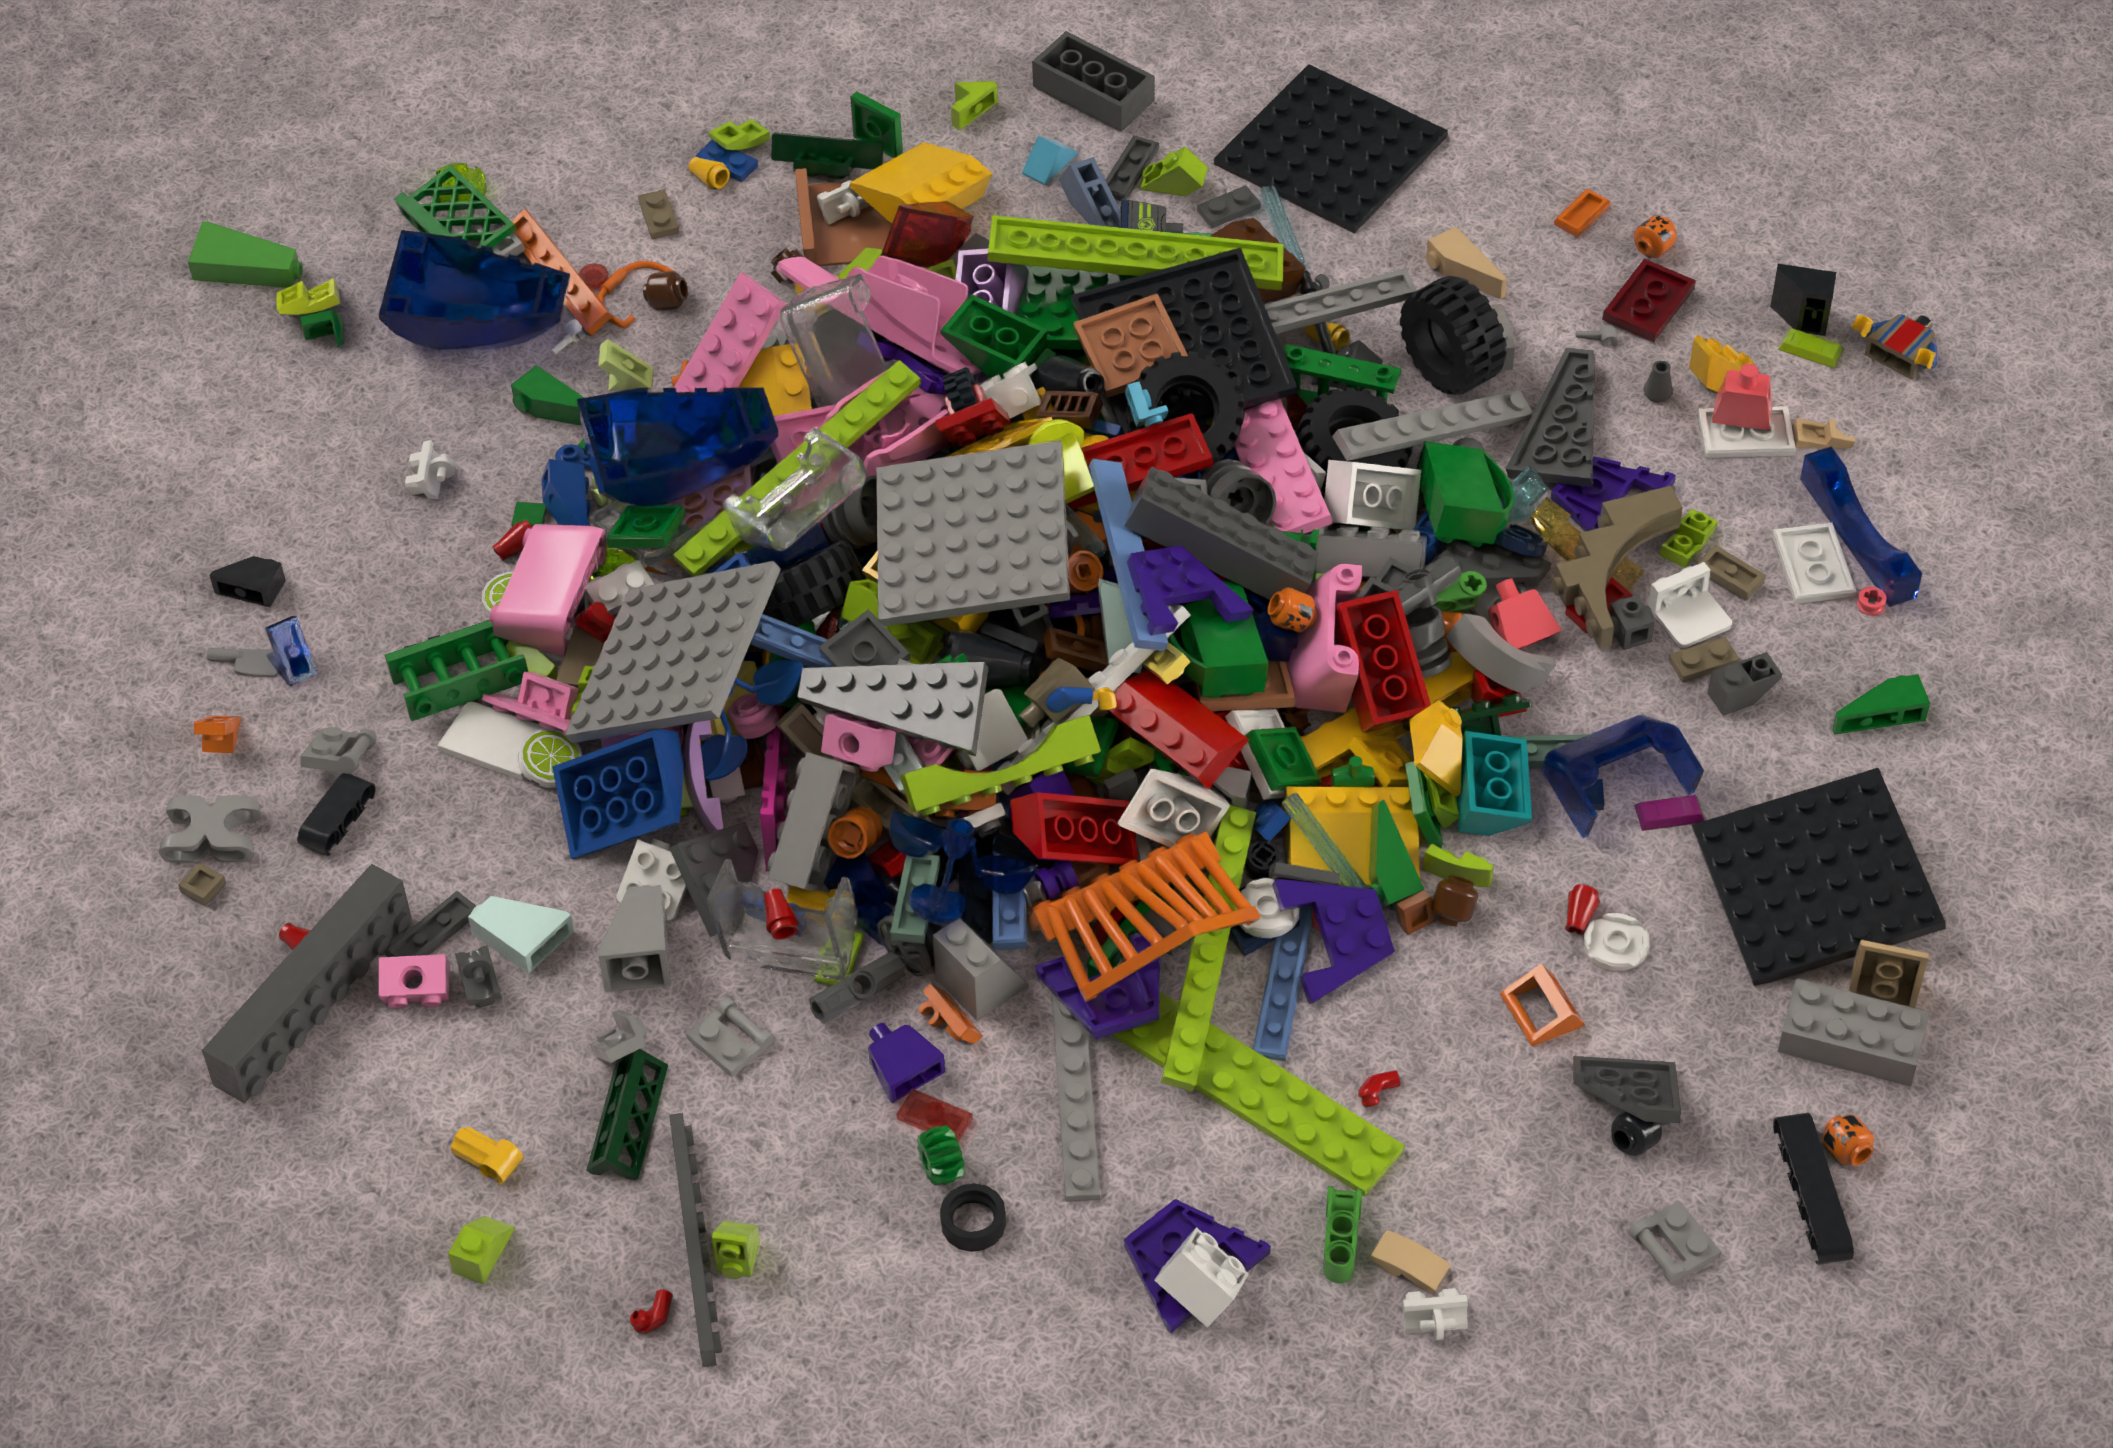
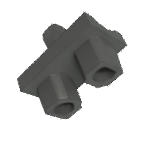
M483 946L476 951L468 953H455L468 1005H475L478 1008L493 1005L495 999L501 998V993L488 946Z

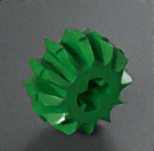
M947 1125L936 1126L918 1135L917 1149L920 1155L919 1159L922 1162L927 1178L935 1186L940 1184L946 1185L964 1175L965 1162L962 1157L963 1152L951 1128Z

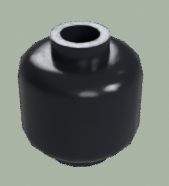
M1625 1111L1612 1122V1141L1620 1151L1628 1155L1637 1156L1658 1144L1662 1137V1126L1644 1121Z

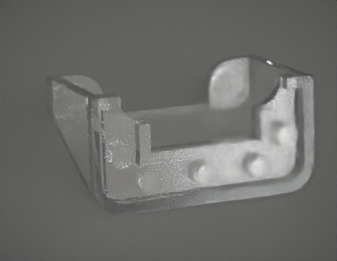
M862 274L804 289L780 311L782 328L818 408L837 404L838 401L885 372L897 362L894 359L885 362L862 311L868 305L871 296L870 289L865 283Z
M814 427L804 435L805 441L808 442V447L805 454L800 453L797 456L801 467L759 502L752 495H749L746 501H743L733 494L722 503L736 535L744 542L778 551L790 547L863 486L867 473L862 459Z

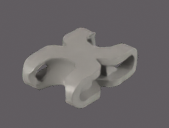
M201 796L173 797L169 800L166 810L170 821L173 824H188L189 827L180 833L166 835L160 843L159 854L166 862L194 863L202 860L207 852L211 851L214 859L219 862H250L254 853V846L250 838L246 835L230 831L240 824L256 823L260 816L261 806L254 798L249 796H222L211 807L208 806L205 798Z

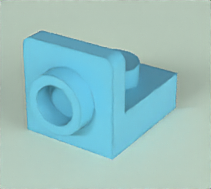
M1140 382L1127 385L1125 395L1136 427L1142 425L1149 427L1162 423L1168 414L1167 406L1164 405L1149 410V407H1152V403L1147 389L1142 390Z

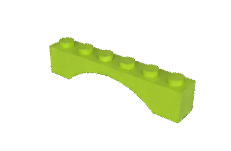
M1085 715L1052 726L1044 740L1029 755L1002 770L990 773H965L933 764L902 774L900 779L911 813L920 811L922 816L941 811L939 804L951 801L952 805L956 806L972 801L970 794L982 791L983 796L1002 791L1000 784L1013 781L1014 786L1033 781L1031 774L1043 771L1045 776L1064 771L1062 764L1074 761L1075 767L1094 761L1092 755L1101 752L1090 715Z

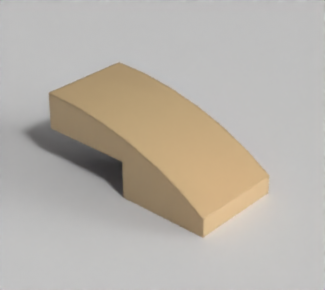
M1390 1230L1384 1232L1368 1257L1388 1273L1396 1277L1402 1274L1419 1288L1430 1294L1437 1289L1451 1266L1449 1262L1426 1247Z

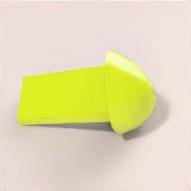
M1050 420L1041 424L1034 431L1028 445L1061 440L1064 456L1065 500L1067 504L1095 491L1092 477L1081 449V445L1084 442V430L1067 420Z

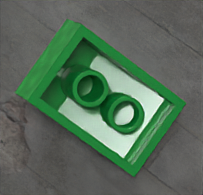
M970 294L944 325L940 334L986 376L992 378L999 374L1001 379H1003L1005 372L1023 362H1026L1027 366L1034 364L1046 349L1048 329Z

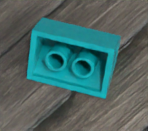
M1470 731L1464 732L1462 736L1461 792L1456 797L1460 816L1458 818V832L1491 836L1532 821L1527 739Z

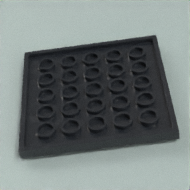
M1308 64L1214 158V165L1355 234L1448 137V130Z
M1241 247L1070 295L1073 309L1079 321L1158 293L1187 355L1189 351L1198 352V358L1206 359L1208 355L1215 359L1214 364L1218 367L1222 364L1229 369L1228 376L1230 378L1235 377L1240 385L1238 391L1243 393L1245 401L1243 409L1297 394L1296 382ZM1177 388L1164 393L1157 404V408L1164 405L1168 408V414L1163 419V422L1193 413L1196 422L1214 417L1213 408L1207 398L1201 393L1188 388ZM1125 392L1108 397L1118 425H1121L1124 433L1127 434L1129 430V424L1126 423L1128 401Z
M1879 768L1692 825L1693 833L1753 986L1771 983L1855 957L1861 940L1892 946L1946 929L1944 917Z

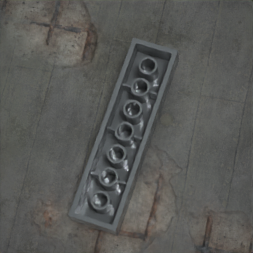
M373 864L363 872L202 1049L213 1086L244 1104L251 1096H257L262 1091L265 1080L273 1071L278 1072L282 1069L288 1054L294 1048H300L304 1044L307 1033L313 1026L324 1022L331 1006L336 1001H342L346 997L349 986L357 977L362 978L366 975L370 963L378 954L383 955L385 953V950L390 946L391 939L398 932H403L407 929L411 921V913L403 880Z

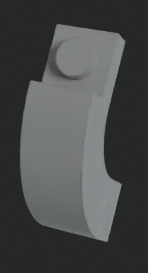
M1464 613L1446 635V638L1453 647L1477 670L1500 685L1526 694L1531 687H1537L1545 683L1549 678L1550 672L1556 666V663L1550 656L1526 653L1509 644L1492 628L1483 616Z

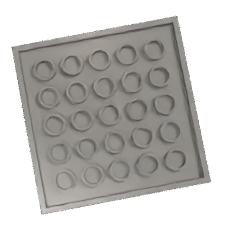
M1061 440L876 467L878 620L884 626L1070 600L1064 456Z
M774 561L629 589L614 620L609 636L603 644L598 661L593 667L586 688L582 692L575 713L571 717L570 724L565 733L571 743L719 719L781 570Z

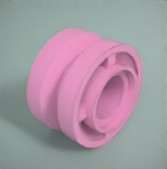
M757 692L741 696L731 704L728 710L732 722L735 723L738 735L743 736L745 739L757 738L767 734L776 727L775 724L779 721V715L773 705L761 704L757 699Z

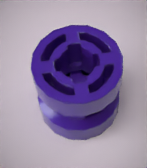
M1058 860L1053 867L1049 869L1042 868L1035 872L1036 881L1041 882L1047 900H1053L1059 897L1060 892L1079 886L1077 876L1069 861Z

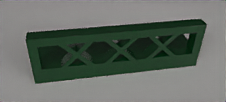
M638 1049L616 1060L588 1162L587 1172L593 1175H602L611 1169L630 1180L639 1178L668 1064L642 1049ZM644 1064L656 1071L654 1080L648 1083L642 1070ZM642 1091L647 1102L646 1109L640 1111L635 1100L636 1092ZM634 1119L639 1130V1136L634 1140L627 1127L629 1120ZM623 1148H627L632 1159L630 1167L618 1160L620 1151Z

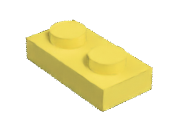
M1168 643L1165 651L1155 650L1141 665L1166 684H1169L1172 680L1181 676L1190 660L1181 651Z

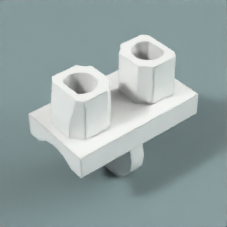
M851 180L842 183L841 187L831 192L825 191L817 195L824 221L828 225L849 215L856 217L860 214L861 209L870 206L869 203L849 187L850 182H852Z
M432 440L423 442L421 452L410 454L409 463L415 474L406 476L405 486L411 495L424 493L428 499H438L441 482L455 474L456 465L449 459L447 454L440 455L434 450Z
M1455 1288L1443 1289L1438 1293V1297L1425 1298V1294L1420 1291L1408 1292L1406 1300H1403L1404 1333L1433 1332L1435 1340H1443L1444 1331L1468 1329L1467 1296L1459 1295Z

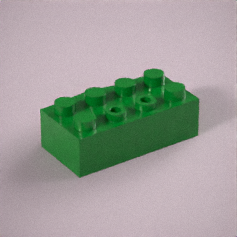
M1424 441L1416 469L1421 470L1420 489L1436 538L1445 543H1451L1454 539L1465 540L1469 545L1480 547L1483 543L1494 544L1497 534L1508 523L1515 501L1514 490L1506 474L1483 449ZM1499 497H1500V499H1501V501H1502V504H1503V508H1504V509H1502V506H1501Z
M1221 580L1248 603L1243 586L1231 580ZM1210 599L1179 603L1191 614L1180 625V638L1183 649L1176 641L1173 633L1167 640L1168 643L1181 651L1190 660L1183 673L1198 684L1202 697L1219 698L1222 695L1230 694L1249 696L1254 692H1265L1268 660L1253 615L1251 614L1249 619L1226 623Z

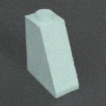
M1099 578L1098 593L1108 663L1111 664L1109 662L1110 658L1118 650H1125L1133 640L1119 584ZM1140 665L1134 672L1140 674L1142 665Z
M490 896L484 903L477 905L468 916L471 932L474 936L528 974L574 932L571 914L566 911Z

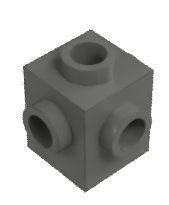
M1639 595L1622 598L1610 603L1609 614L1614 625L1613 635H1615L1623 650L1652 642L1655 625L1653 612L1648 605L1645 606Z

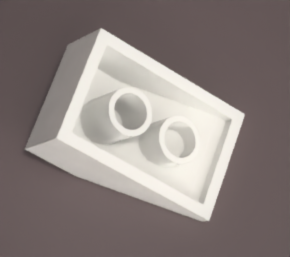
M1328 460L1324 501L1331 515L1332 522L1412 530L1416 523L1421 470Z
M1150 769L1118 821V824L1123 828L1171 848L1177 845V840L1190 833L1197 836L1207 831L1209 837H1211L1230 804L1218 789L1213 786L1207 790L1190 776Z

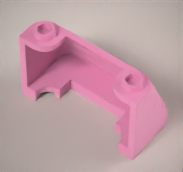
M535 524L532 529L527 528L522 541L524 548L499 605L495 604L491 610L489 622L493 623L494 636L564 657L569 641L566 640V635H568L570 628L573 629L574 616L593 572H597L598 567L602 568L607 557L606 530L595 526Z
M1339 564L1312 582L1305 594L1312 596L1314 599L1315 610H1317L1315 623L1312 627H1307L1299 634L1286 630L1285 661L1295 695L1294 707L1346 713L1358 678L1359 659L1356 652L1350 647L1334 645L1335 606L1340 602L1348 601L1351 596H1354L1361 583L1362 565Z

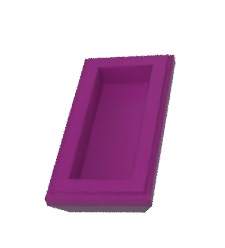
M1696 795L1646 801L1634 805L1642 831L1705 821Z

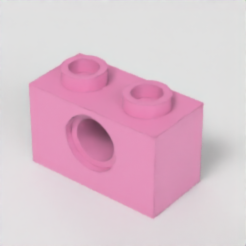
M841 712L825 715L821 752L833 756L835 761L843 763L853 762L859 764L862 770L878 771L880 767L892 764L896 732L879 727L876 723L853 719L852 716Z
M443 954L379 957V998L383 1004L388 1003L390 1008L408 1007V1002H421V1005L425 1007H437L441 1005V1001H450V962L447 956ZM412 977H422V983L419 987L415 989L407 988V982Z

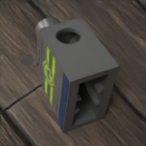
M1121 199L1120 228L1183 233V223H1166V207Z

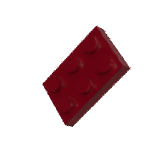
M1643 259L1603 311L1602 320L1655 342L1695 289L1696 280Z

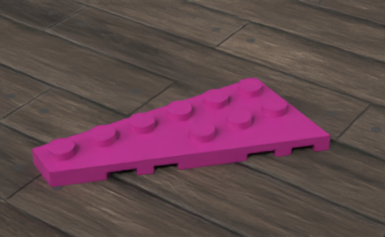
M773 705L780 720L785 715L783 712L784 706ZM777 726L767 734V750L763 776L764 791H762V808L760 809L766 871H768L769 858L773 852H776L779 844L777 832L781 822L786 821V815L784 814L788 799L787 789H785L789 777L788 764H783V758H789V739H784V734Z

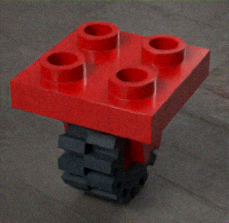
M965 367L943 376L944 388L947 392L945 401L949 415L935 421L939 432L955 446L970 445L976 441L977 437L985 434L995 435L1002 432L1005 426L1011 424L1008 413L993 398H986L982 386L980 387L979 383L977 384L976 380H974V376L970 373L969 368Z

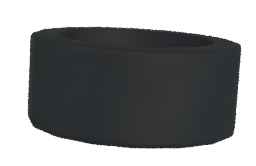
M976 1183L965 1184L951 1190L943 1199L940 1208L943 1235L956 1248L970 1252L985 1250L995 1245L1003 1236L1006 1227L1004 1201L995 1190L986 1185ZM979 1203L991 1209L994 1219L988 1227L980 1231L970 1232L955 1226L953 1215L957 1208L965 1204Z

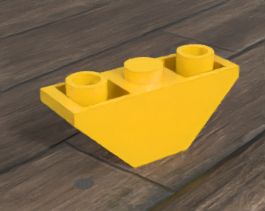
M1697 334L1693 339L1689 368L1704 386L1711 390L1719 391L1727 371H1740L1743 365L1754 364V361L1746 353L1741 351L1738 354L1728 344L1723 347L1713 337L1708 340Z

